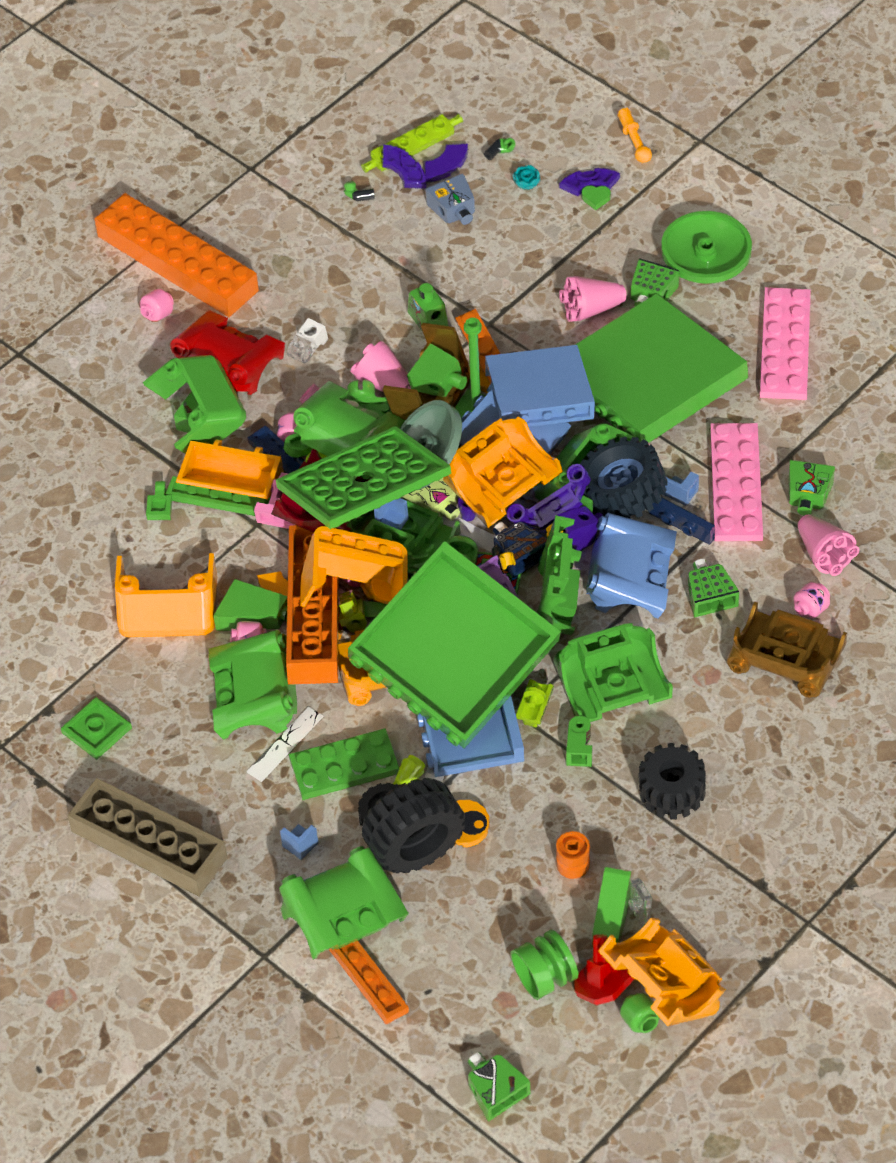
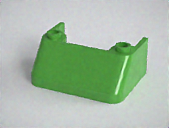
M212 355L173 358L143 382L144 386L165 400L184 384L188 383L199 406L190 413L188 418L191 431L174 444L175 448L184 454L187 452L190 441L214 444L216 439L223 441L238 429L246 419V411L220 361Z
M599 424L575 434L557 456L563 472L546 485H543L541 482L535 485L534 497L542 501L568 484V468L574 464H580L583 459L587 460V454L590 451L594 452L598 445L602 444L605 447L609 445L608 441L612 439L615 440V443L620 442V437H627V440L631 441L634 436L609 424ZM582 496L581 502L583 505L580 507H587L593 514V500Z

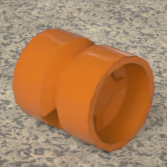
M571 831L562 834L556 843L557 870L566 878H580L588 872L590 867L589 840L580 832Z

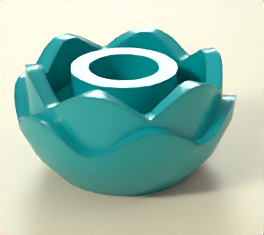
M532 165L520 166L513 174L515 184L524 190L535 188L541 179L538 169Z

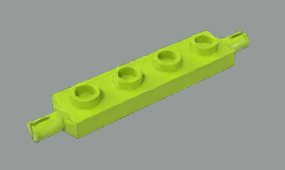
M441 114L385 143V145L401 148L408 152V155L413 156L453 135L454 126L462 123L463 118L458 114L448 119ZM383 145L371 151L370 161L361 164L362 170L365 173L375 167L382 172L388 169L382 167Z

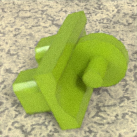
M353 590L340 594L339 621L341 626H346L352 633L364 630L367 621L363 600H357Z
M529 679L516 718L523 720L524 725L538 727V724L540 725L554 685L541 684Z

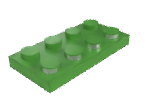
M386 728L289 754V760L302 800L394 776L399 771V765Z

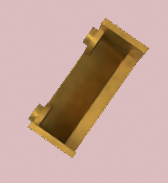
M422 323L421 328L427 343L421 350L420 357L430 344L455 357L459 361L462 371L461 375L467 377L465 388L460 390L453 387L447 396L440 397L418 392L414 389L384 385L382 389L393 414L407 420L420 406L434 400L445 401L453 407L457 405L470 382V366L455 327Z

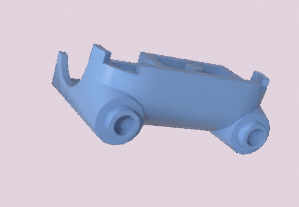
M607 513L605 517L601 516L597 525L600 535L593 545L586 586L587 594L590 595L591 600L596 604L595 609L606 613L616 605L632 604L643 607L654 618L658 619L666 609L669 590L666 589L670 555L675 548L677 531Z

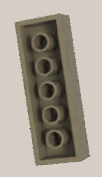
M98 778L94 780L67 815L73 833L199 897L228 858L224 841Z

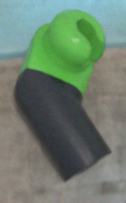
M512 138L497 139L484 152V156L486 159L492 160L497 154L513 151L516 143Z
M348 181L344 184L345 195L355 201L375 199L373 188L359 190L356 188L354 181Z

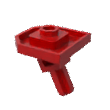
M605 934L593 936V957L587 960V965L578 973V978L574 980L577 997L594 1005L615 1001L634 980L629 975L628 969L615 970L598 952L608 939Z

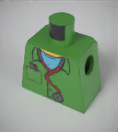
M424 283L409 292L408 314L421 330L422 323L448 326L445 304L431 284Z
M790 460L788 476L789 504L798 506L797 512L800 515L811 514L812 508L823 509L834 483L835 466Z

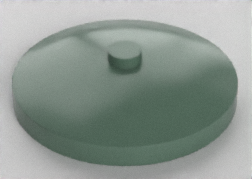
M434 400L416 409L403 423L400 430L450 464L460 443L462 420L455 407L445 401Z

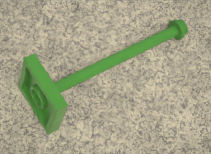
M469 318L464 323V332L468 334L471 389L468 388L455 407L461 419L468 410L472 412L475 409V402L483 395L480 393L478 334L482 330V325L477 318Z

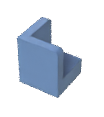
M690 472L685 480L676 476L672 479L667 478L668 485L665 486L667 490L665 496L687 506L699 490V475Z
M399 498L382 505L380 508L374 509L375 520L401 530L409 519L407 501Z
M298 824L291 832L286 828L280 831L282 847L300 860L318 844L317 829L313 825L307 830Z

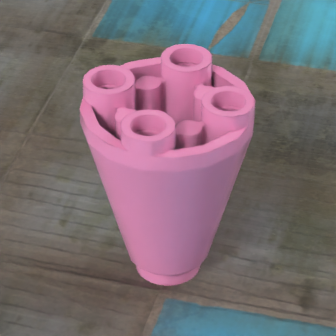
M571 276L566 278L564 289L559 292V298L561 303L565 305L567 320L569 322L582 321L624 303L626 300V290L623 285L618 283Z
M379 341L375 346L372 343L369 344L363 351L364 357L362 360L355 363L350 370L357 380L363 382V379L369 380L376 389L384 392L382 389L384 385L411 389L407 378L408 373L388 344Z
M810 514L803 516L799 520L798 529L800 536L818 571L837 576L850 563L852 558L858 555L859 547L856 545V540L851 533Z

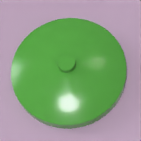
M697 211L677 218L667 227L662 237L661 253L668 267L679 270V277L691 282L711 284L729 280L745 269L751 258L752 240L748 230L737 219L720 212Z

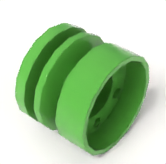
M551 929L545 932L544 937L541 935L535 938V947L531 943L526 942L511 951L512 963L520 981L528 993L536 1000L554 991V982L558 986L563 987L567 984V981L572 982L578 978V969L572 953L555 930Z

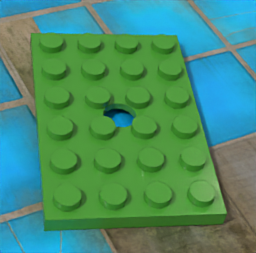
M395 426L276 479V485L280 491L329 529H332L349 520L358 518L373 509L380 508L382 505L399 499L408 493L419 490L434 481H439L451 474V466ZM361 476V478L370 480L367 482H358L355 479Z

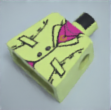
M443 478L439 481H434L423 489L402 496V499L439 513V517L445 515L451 521L455 520L460 514L459 508L456 507L457 495L443 481Z

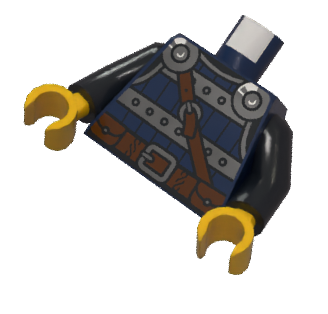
M503 522L496 524L493 528L495 537L494 547L491 550L492 557L497 555L499 567L503 570L506 569L512 578L516 577L540 562L552 524L546 529L531 527L523 522H517L509 528Z

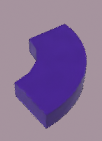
M383 144L382 167L396 172L402 179L404 188L426 189L425 173L419 162H416L405 150Z
M468 144L446 145L445 151L440 157L425 161L426 183L445 179L451 176V173L456 169L461 168L468 156Z
M594 168L592 171L585 172L580 170L565 177L559 183V188L577 197L582 194V189L586 186H594L596 188L605 186L611 189L620 179V173L605 168Z

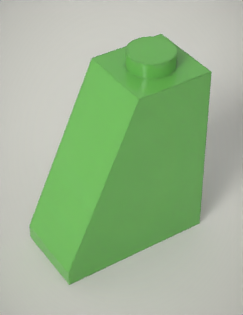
M234 579L213 615L215 628L218 631H231V629H236L237 623L240 621L260 622L266 630L279 629L283 621H287L288 597Z
M605 867L592 932V948L593 936L596 934H605L608 938L610 935H613L616 938V942H621L631 899L630 871Z

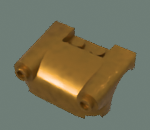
M754 601L749 618L741 633L740 627L735 629L734 643L728 656L727 664L733 672L738 674L748 672L750 667L753 666L799 682L797 687L803 696L807 698L818 697L846 645L847 632H843L841 639L828 635V629L824 628V624L779 609L772 611L771 615L759 612L758 602Z

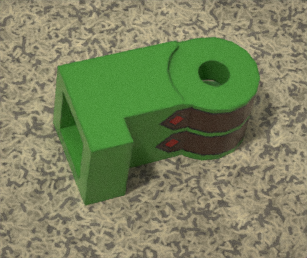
M575 716L569 722L566 766L592 767V745H586L591 738V723L584 716Z

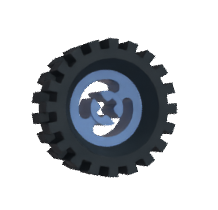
M620 437V442L615 443V440L612 439L608 441L609 445L605 447L602 444L596 447L598 451L595 453L590 451L587 454L589 460L583 459L580 463L587 470L591 479L583 495L593 500V515L601 513L605 517L607 513L626 518L636 515L639 518L643 516L642 511L645 509L648 512L653 510L652 504H659L662 498L660 495H665L667 491L665 486L668 485L666 474L653 445L649 446L648 441L644 439L640 442L637 437H632L631 441H628L627 437Z

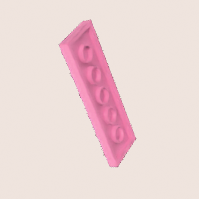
M765 287L760 398L807 400L811 289Z
M711 423L714 541H763L758 423Z

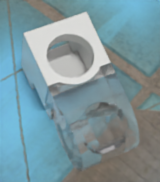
M308 318L289 344L287 355L301 363H307L319 345H324L328 340L326 327Z

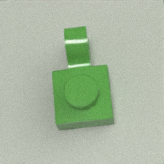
M156 481L155 495H148L147 520H171L172 496L166 495L165 481Z

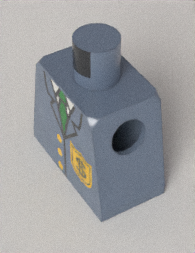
M464 174L426 188V204L443 221L450 224L460 220L463 225H467L473 220L472 214L475 212V201Z

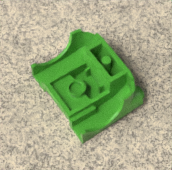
M331 381L325 383L298 407L293 417L296 423L294 432L298 433L301 437L300 442L326 456L337 453L395 426L400 429L406 420L391 412L381 417L377 412L363 408L356 401L346 399L349 391Z
M407 501L409 519L401 530L375 520L374 509L361 515L359 518L348 521V527L351 528L350 532L401 543L408 552L407 578L409 580L414 576V572H417L444 541L447 542L451 537L461 534L459 521H456L452 528L443 523V518L439 517V513Z
M555 515L538 564V571L543 576L541 601L536 613L556 627L561 633L572 636L575 627L571 626V622L577 610L580 571L572 568L574 561L579 562L582 551L572 549L573 539L568 538V534L561 533L566 527L572 526L575 519Z
M628 623L568 641V645L558 651L553 659L574 716H584L590 722L602 719V713L634 703L647 700L650 705L672 698L673 686L662 671L656 651L655 634L650 628L645 629L633 626V623Z
M279 630L208 649L210 670L215 676L217 708L213 709L214 731L223 740L227 739L234 730L249 725L265 726L276 734L288 729L286 725L291 721L293 714H297L296 684H288L287 637L284 633L281 634Z
M357 847L349 853L348 862L305 880L303 877H297L296 874H293L281 881L283 885L279 887L283 899L280 908L284 920H287L289 917L293 918L301 927L307 939L313 960L321 952L331 948L332 950H337L381 931L393 921L399 919L402 922L408 916L407 909L370 848Z

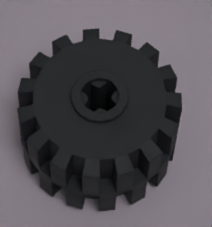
M668 743L667 748H662L660 744L654 747L655 753L648 751L644 755L645 761L640 762L639 791L642 803L646 802V809L650 812L657 810V816L660 818H664L665 814L670 815V820L677 819L678 814H682L685 818L690 815V809L697 811L700 807V801H704L706 789L705 764L703 759L699 760V754L694 749L688 752L687 745L681 744L680 748L675 747L674 743Z

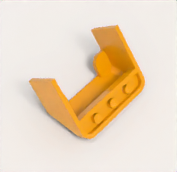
M326 526L318 527L312 535L301 574L300 606L305 607L315 589L323 586L326 581V575L371 584V593L374 599L388 604L407 583L408 552L401 543L336 528L329 529Z
M209 553L208 573H197L191 576L188 581V589L140 590L138 579L135 576L125 574L122 556H117L115 599L119 633L125 637L199 636L211 633L215 628L213 615L216 612L218 579L214 553Z

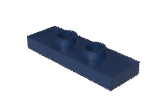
M266 425L247 437L248 443L253 448H263V454L280 456L284 473L289 474L298 470L305 461L301 457L289 456L284 451L285 442Z
M662 498L659 504H652L654 509L649 514L661 519L665 524L672 525L682 530L684 534L693 536L709 545L714 541V524Z

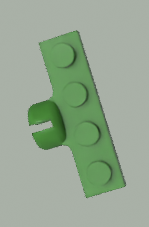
M363 379V390H359L358 380L348 384L347 390L349 392L346 399L356 401L363 408L375 411L381 417L388 412L392 413L386 397H376L375 386L371 381Z

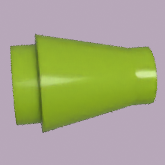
M413 755L404 758L393 784L411 783V780L419 779L424 774L425 763Z

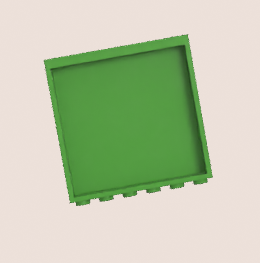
M657 293L575 344L578 346L595 401L594 410L599 417L605 418L613 427L640 439V442L643 439L648 441V443L748 379V365L744 358Z
M444 541L349 646L348 657L349 661L356 668L360 669L362 667L366 670L371 680L386 686L391 696L398 700L401 698L406 702L411 712L416 715L420 713L425 717L430 727L434 730L440 729L445 733L450 743L455 746L460 745L465 749L559 641L561 631Z

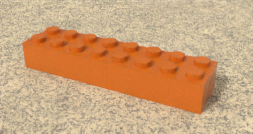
M126 193L121 195L94 218L99 238L228 318L259 291L256 272Z
M289 525L286 649L288 684L338 683V577L326 575V581L323 586L315 589L305 607L300 606L301 574L314 533L297 525Z

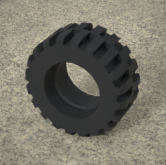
M430 778L411 780V783L399 785V788L390 790L384 798H380L374 808H370L362 827L364 841L383 869L397 874L400 872L410 873L411 870L417 871L427 864L431 865L435 862L434 860L443 857L449 848L452 849L456 840L460 839L462 830H464L465 814L446 784Z

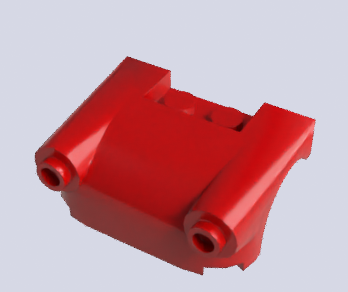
M211 310L204 313L171 341L170 349L176 358L203 355L215 357L220 361L234 390L247 392L248 395L257 392L263 370L272 359L278 358L282 360L285 350V342L269 335L257 339L253 335L240 332L234 327L227 326V317Z

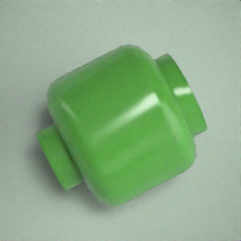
M645 993L631 994L626 997L620 1010L622 1019L636 1033L651 1032L658 1025L660 1018L650 1008L654 1002Z

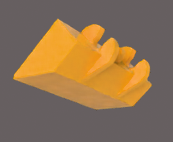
M218 439L214 441V444L190 441L176 483L268 499L272 495L273 480L278 479L281 473H284L281 457L263 454L262 447H256L254 452L224 447L222 446V440Z

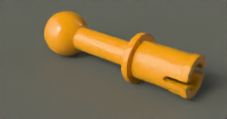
M623 108L617 114L623 126L622 131L625 135L630 136L636 148L635 159L639 162H648L652 158V151L649 147L643 145L637 132L639 124L634 121L630 109Z

